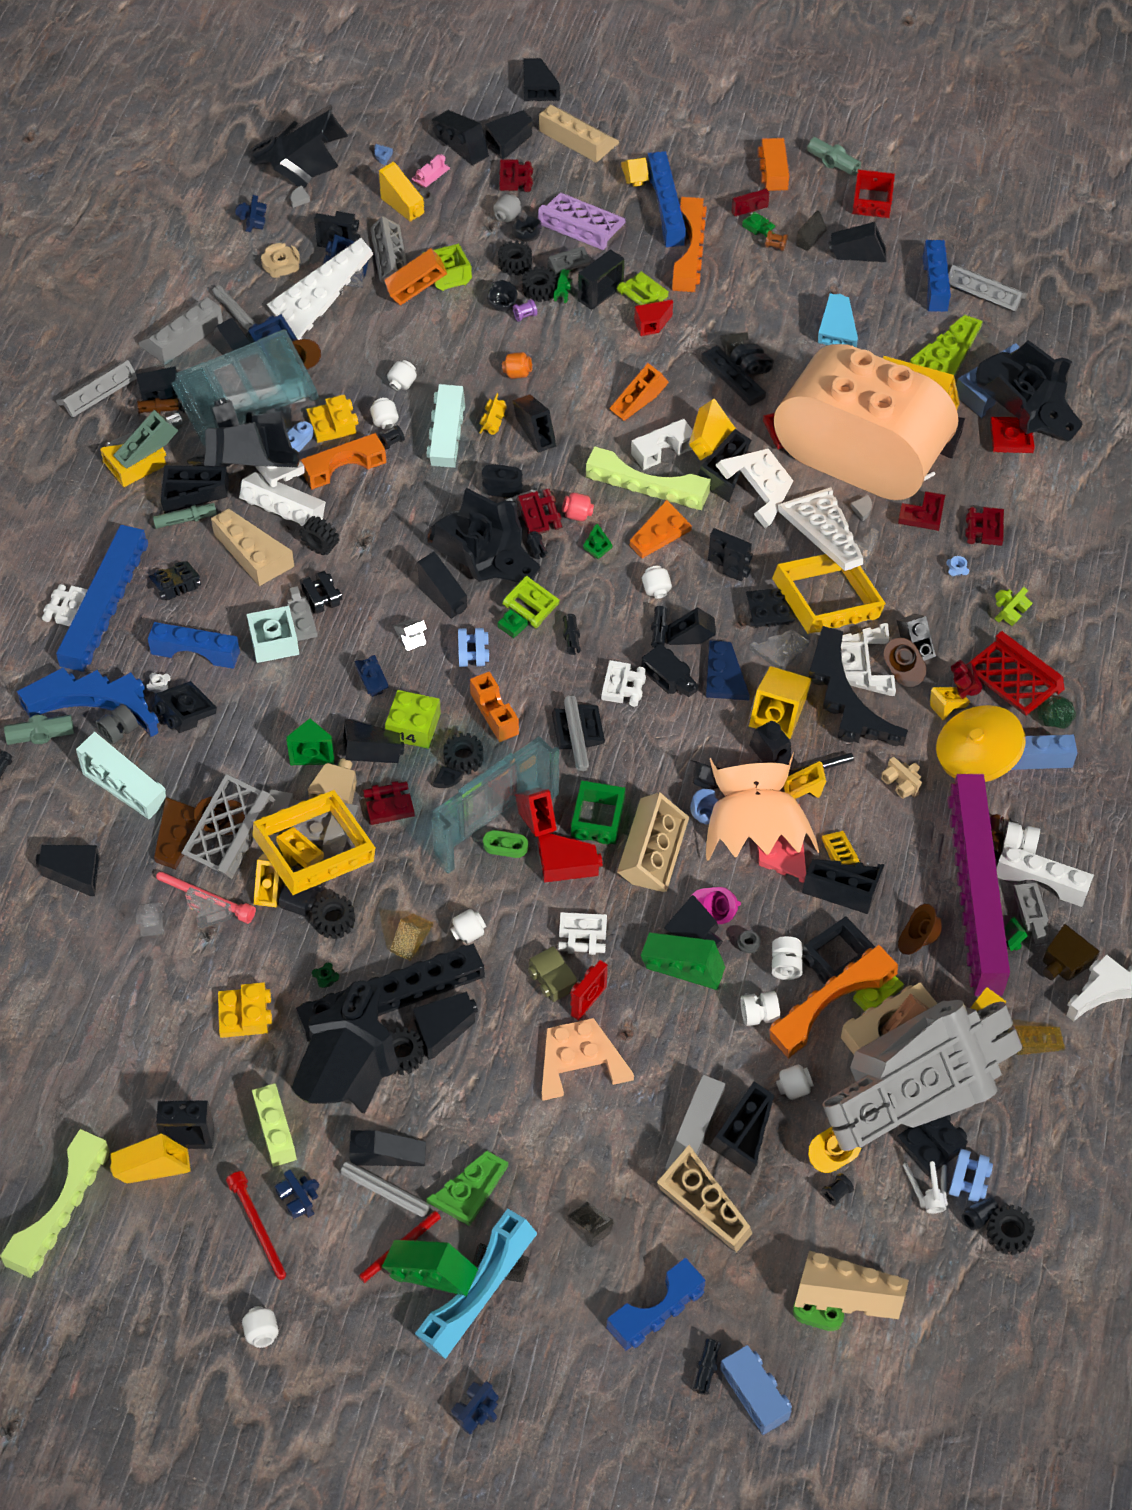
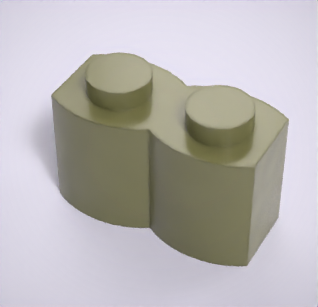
M554 946L529 959L530 967L528 972L531 978L539 981L541 992L553 1002L570 994L573 986L578 982Z

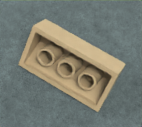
M553 105L548 106L539 114L540 132L596 163L619 144V140Z
M660 792L641 798L617 873L632 885L666 892L689 816Z

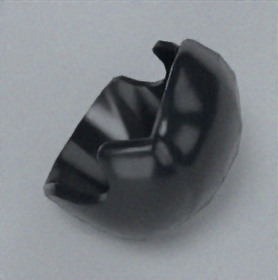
M527 216L525 221L517 219L516 223L512 225L513 235L524 242L534 241L541 232V220L534 216Z
M505 280L495 281L488 291L487 302L497 311L504 312L511 309L518 296L516 287Z

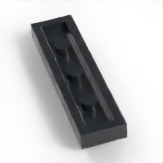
M718 345L702 353L701 359L749 406L766 398V392L749 375L745 374Z

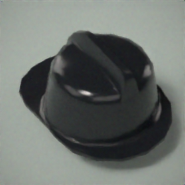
M690 760L695 763L693 784L704 789H717L718 785L712 766Z

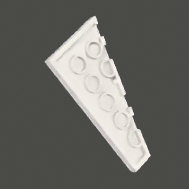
M360 238L267 304L269 309L275 316L282 314L297 339H302V335L313 327L312 323L317 317L322 316L340 295L339 291L341 288L350 283L351 276L356 271H360L373 255L372 250Z
M831 487L778 504V512L844 571L863 565V556L858 545L853 540V534L848 529L849 525L841 508L837 505V499L833 496Z

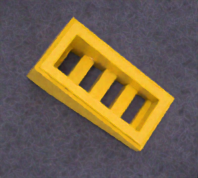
M844 831L822 836V841L830 860L841 861V864L855 865L856 862H860ZM839 838H840V840H841V841H837V842H833V843L830 842L831 840H835V839H839ZM843 845V847L834 849L835 846ZM844 851L846 852L844 854L837 855V853Z

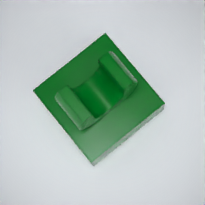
M511 609L498 621V628L512 638H515L528 626V620Z

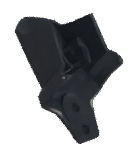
M330 104L300 123L295 120L290 122L275 136H271L256 144L250 151V154L253 156L251 163L257 165L270 162L275 171L288 178L297 187L302 186L305 188L313 177L338 168V164L324 143L348 137V134L332 114L333 106Z
M1027 340L1015 351L995 354L978 365L976 372L977 385L1019 419V427L1026 435L1042 431L1065 441H1071L1083 425L1082 421L1065 400L1068 372L1072 364L1071 360L1063 357L1054 359Z
M248 411L245 416V424L206 429L205 454L197 455L187 460L189 465L229 467L231 464L298 468L300 462L298 451L291 446L282 411L258 415L253 411Z
M466 488L460 510L446 515L432 525L427 537L428 545L469 567L472 576L478 582L499 578L520 583L526 576L534 581L535 576L540 571V564L521 546L522 528L517 515V507L513 501L504 500L496 503Z
M365 980L353 982L330 1009L310 1016L308 1027L311 1040L291 1086L294 1094L300 1099L312 1104L338 1103L348 1099L361 1113L365 1114L381 1079L391 1076L398 1069L399 1063L394 1051L392 1034L378 1021V1006L381 993L378 986L369 984Z

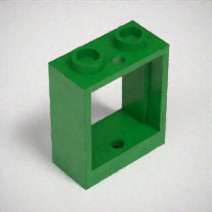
M581 780L571 824V837L582 841L591 840L601 844L616 845L626 788ZM584 801L616 806L612 827L579 822Z

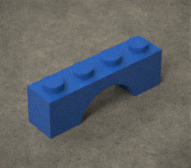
M925 240L923 266L928 274V311L948 312L951 292L945 240Z
M154 622L148 636L150 652L152 655L172 658L179 651H191L206 657L215 666L234 669L240 653L238 638L232 635Z
M684 1258L666 1272L665 1283L668 1293L661 1303L645 1309L626 1303L607 1318L606 1328L625 1351L632 1346L636 1348L644 1342L647 1334L651 1331L655 1333L664 1326L665 1320L671 1315L673 1317L679 1315L684 1310L685 1304L691 1300L693 1302L698 1300L704 1294L706 1280L688 1259Z

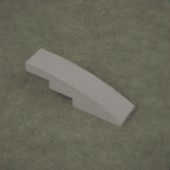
M705 1075L702 1076L671 1150L665 1170L669 1169L688 1145L692 1147L698 1156L726 1083Z

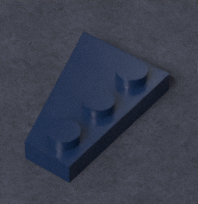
M710 640L706 697L749 701L750 694L732 643Z

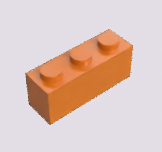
M784 138L762 139L761 146H758V158H761L760 170H763L761 172V182L765 183V189L767 188L768 191L788 190L789 170Z
M430 248L384 281L390 296L401 306L447 275L441 257Z

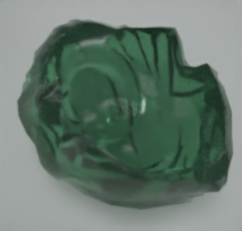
M1051 695L1037 708L1039 719L1043 720L1044 725L1047 727L1068 728L1076 717L1072 702L1062 696Z

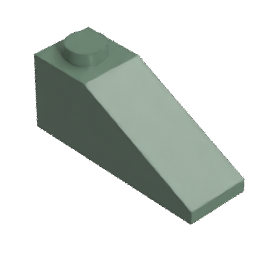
M154 410L113 456L125 468H129L164 447L178 430L164 416Z

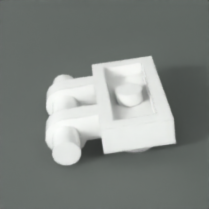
M60 584L51 594L52 599L49 604H46L42 619L45 622H49L55 616L56 623L70 626L88 589L71 586L69 591L66 592V586Z
M610 660L601 700L623 703L624 697H629V704L633 707L637 706L643 694L641 690L642 685L645 684L646 680L645 668L638 667L637 671L634 672L630 671L631 664ZM628 681L634 683L633 687H627Z
M560 913L559 937L568 938V942H559L558 951H568V954L589 952V955L605 953L606 944H598L596 939H606L607 915ZM575 939H589V943H577Z

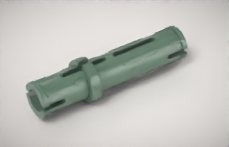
M214 502L202 506L193 505L191 506L192 508L153 516L155 528L158 529L193 520L197 522L205 517L216 516Z

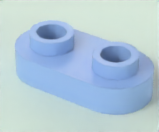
M299 422L287 433L289 440L293 441L290 442L292 448L300 452L313 438V426L309 422Z

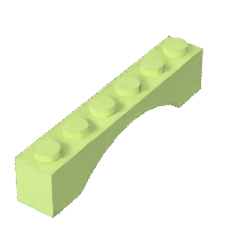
M594 447L586 463L587 478L698 510H702L710 491L711 479L693 474L679 477L647 475L626 465L614 452Z
M81 1129L78 1131L67 1149L69 1160L68 1175L58 1200L38 1222L12 1236L0 1256L6 1267L29 1278L33 1276L35 1271L40 1270L45 1254L55 1246L58 1233L69 1223L70 1214L74 1207H78L82 1202L87 1186L92 1185L95 1181L96 1172L100 1165L106 1163L109 1157V1148L106 1140Z

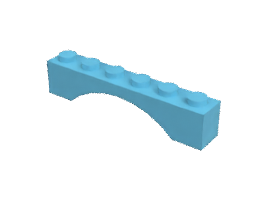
M509 1209L505 1211L492 1229L487 1250L467 1296L457 1294L441 1308L431 1312L416 1331L415 1335L429 1349L443 1358H447L535 1238L537 1232L525 1218Z

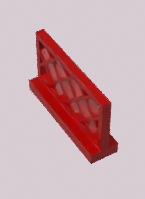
M1003 631L996 635L994 643L970 661L974 666L987 664L986 670H976L978 679L1025 716L1052 694L1057 693L1059 695L1065 690L1061 674ZM996 649L1002 653V657L990 658V654ZM1015 662L1017 664V669H1005V663ZM990 663H1002V669L989 670ZM1017 674V681H1005V675ZM1020 674H1030L1033 676V680L1020 681ZM1002 675V678L999 682H992L989 680V676ZM1045 685L1048 687L1045 692H1035V686ZM1020 686H1032V692L1020 693ZM1004 687H1017V693H1006ZM1032 698V702L1026 707L1019 703L1020 699Z

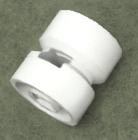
M1009 821L1002 850L1005 844L1035 854L1040 828L1027 826L1025 829H1022V826L1018 823Z
M788 936L775 939L772 942L773 976L782 980L799 978L802 975L801 940Z
M775 991L763 992L759 997L755 994L741 996V1011L745 1026L759 1025L761 1020L765 1023H772L780 1018L779 1002Z

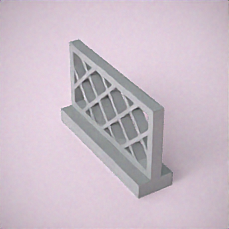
M226 774L184 847L182 854L232 880L254 840L253 822L261 819V817H267L276 800L270 793L258 790ZM228 783L235 784L238 793L226 796L225 789ZM249 793L258 795L254 803L245 805L243 795ZM240 797L242 807L230 811L228 801ZM224 802L227 812L215 816L214 808L217 804ZM244 811L245 819L243 823L234 825L232 815ZM229 817L231 827L219 831L217 820ZM213 822L216 832L204 836L203 828L205 824ZM232 831L234 835L233 841L223 845L221 835ZM217 837L220 847L208 851L206 840ZM202 842L205 852L197 855L190 852L194 844ZM221 851L223 858L219 866L211 862L210 855Z

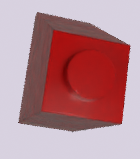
M534 788L515 794L518 814L535 837L557 831L549 789Z
M550 833L538 836V848L544 883L599 876V867H602L603 863L602 855L597 853L596 845Z

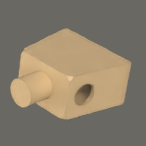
M342 758L338 766L329 763L325 764L308 788L309 799L317 797L321 793L324 794L335 790L344 803L352 804L357 784L356 772L350 770L353 765L352 762Z

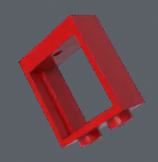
M858 169L852 214L890 218L895 173ZM860 189L888 192L887 202L859 199Z

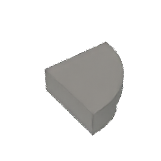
M302 186L292 192L291 203L293 208L310 202V197Z
M867 495L851 503V509L862 521L868 518L872 508V501Z

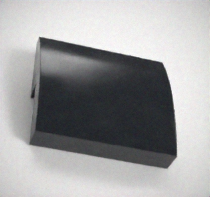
M577 704L585 747L604 744L605 738L598 705ZM554 708L552 718L558 749H572L565 709Z

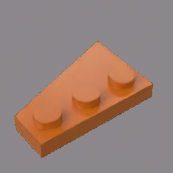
M666 500L630 539L629 546L641 558H644L690 532L692 525Z

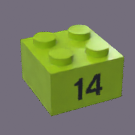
M397 690L385 723V729L398 732L400 740L404 744L429 749L441 714L440 699Z

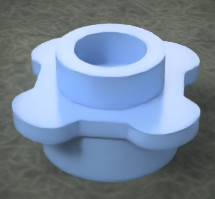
M955 556L947 560L946 564L950 569L948 573L951 576L969 574L967 560L964 557Z

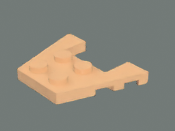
M594 1018L547 1028L542 1101L564 1096L559 1073L606 1063L613 1085L634 1080L633 1072Z

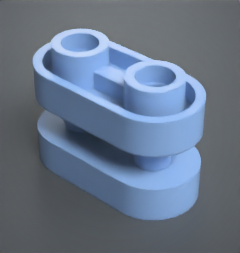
M458 628L459 667H468V660H476V667L485 666V662H489V649L484 647V645H488V632H484V628H475V634L467 635L466 628ZM467 643H475L476 651L467 652Z
M960 1149L948 1194L959 1197L962 1190L969 1193V1201L978 1203L979 1199L984 1200L988 1185L984 1184L985 1177L990 1178L993 1163L989 1162L990 1157L981 1154L978 1161L969 1159L971 1151ZM966 1168L975 1171L972 1183L963 1181Z

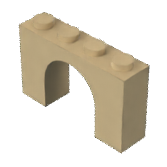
M921 982L914 986H907L899 995L895 997L890 996L880 1006L876 1008L871 1007L859 1018H852L845 1022L841 1039L853 1055L855 1051L880 1037L878 1028L892 1017L910 993L929 1008L937 1004Z

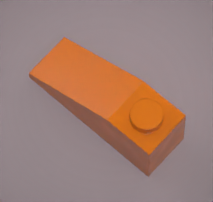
M647 363L609 409L625 421L654 400L669 382L662 373Z

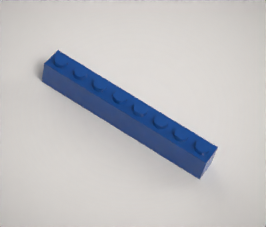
M120 525L56 653L60 667L84 672L87 665L91 664L93 653L100 646L101 636L104 631H107L111 616L116 613L118 601L123 598L127 583L131 582L135 567L139 566L140 556L148 547V539H146L143 529Z

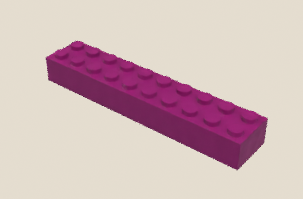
M957 774L955 783H951V795H948L947 804L948 809H952V814L950 815V827L954 828L952 845L957 849L954 862L955 866H959L957 885L961 886L962 890L959 893L960 906L964 907L962 925L966 926L967 931L964 933V944L969 948L966 961L967 966H971L972 972L969 974V986L973 987L974 996H980L986 987L998 996H1003L1010 975L985 778L984 774Z

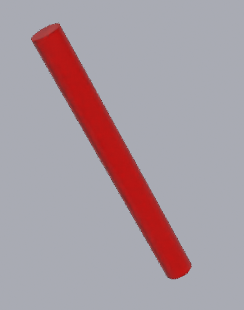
M437 1211L432 1212L401 1240L415 1241L439 1221L441 1216ZM389 1250L358 1275L363 1283H366L383 1268L382 1266Z

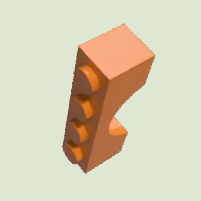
M376 433L300 459L304 465L305 473H303V476L312 490L329 484L334 470L342 465L358 464L366 469H371L385 464L386 451Z

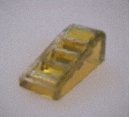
M1015 1027L1022 1044V1049L1017 1052V1055L1065 1050L1060 1027ZM1050 1035H1055L1057 1043H1052ZM1037 1036L1038 1043L1034 1042L1033 1037ZM1042 1036H1046L1047 1043H1043ZM1025 1037H1028L1029 1042H1025Z

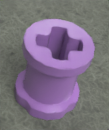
M530 299L527 303L513 305V313L519 322L522 318L531 315L533 317L537 316V308L534 301Z

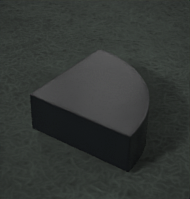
M442 766L433 782V787H452L462 780L463 773Z

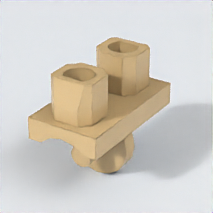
M895 757L889 759L887 768L882 772L881 780L888 785L896 781L899 785L896 786L895 791L902 799L910 795L915 798L919 795L920 792L918 790L922 784L920 781L921 776L917 773L920 766L916 763L910 766L906 762L901 764Z

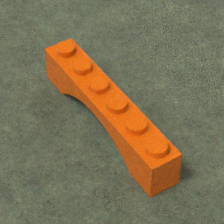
M681 197L680 208L686 228L685 231L689 236L691 245L683 257L674 263L672 291L695 292L696 285H700L701 273H697V271H701L702 259H698V257L702 258L703 246H700V244L704 243V233L701 231H705L706 219L702 218H706L707 206H703L704 198Z
M880 945L874 949L869 948L863 953L860 960L856 963L851 962L844 968L843 973L838 977H831L826 982L825 987L819 991H813L803 1004L795 1005L786 1017L775 1020L769 1029L770 1039L789 1059L807 1045L809 1033L815 1020L831 1002L856 990L882 987L898 974V964Z

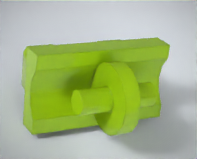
M1023 587L1013 597L1011 596L1012 591L1010 589L1007 591L999 590L995 595L996 605L998 607H1005L994 619L998 623L1004 619L1013 626L1021 618V615L1014 607L1024 613L1033 604L1025 596L1028 590Z

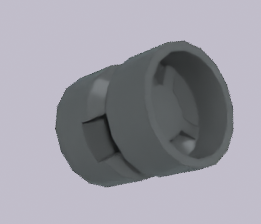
M124 704L113 709L111 715L106 714L96 721L101 735L111 745L121 740L123 733L129 734L138 728L135 716Z

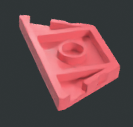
M780 835L769 855H766L757 845L759 866L773 869L784 876L790 874L799 878V882L804 883L806 876L804 844H802L800 853H797L791 844Z

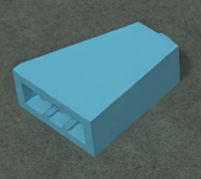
M830 293L818 334V343L825 345L845 344L857 348L858 336L849 297Z

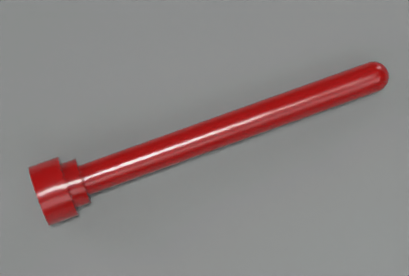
M243 1171L235 1172L226 1178V1183L231 1191L238 1194L277 1279L284 1280L286 1272L248 1194L246 1175Z

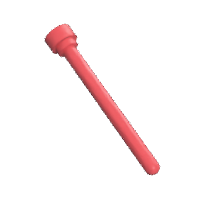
M164 872L156 874V878L159 881L235 913L238 920L249 924L254 918L256 907L250 904L238 905Z

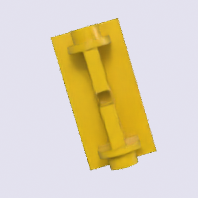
M498 393L493 400L489 398L484 409L487 412L482 415L479 422L482 425L480 434L484 429L491 435L499 431L501 419L504 416L507 405L505 401L497 400Z

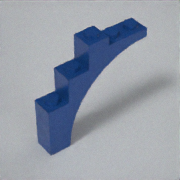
M63 667L17 691L20 704L30 718L66 707H99L112 711L119 705L124 704L133 713L138 725L150 737L159 733L157 728L158 718L153 711L151 713L148 711V705L144 699L143 690H145L142 681L139 678L136 679L131 672L110 683L106 676L102 677L98 670L76 680L72 673L68 674Z

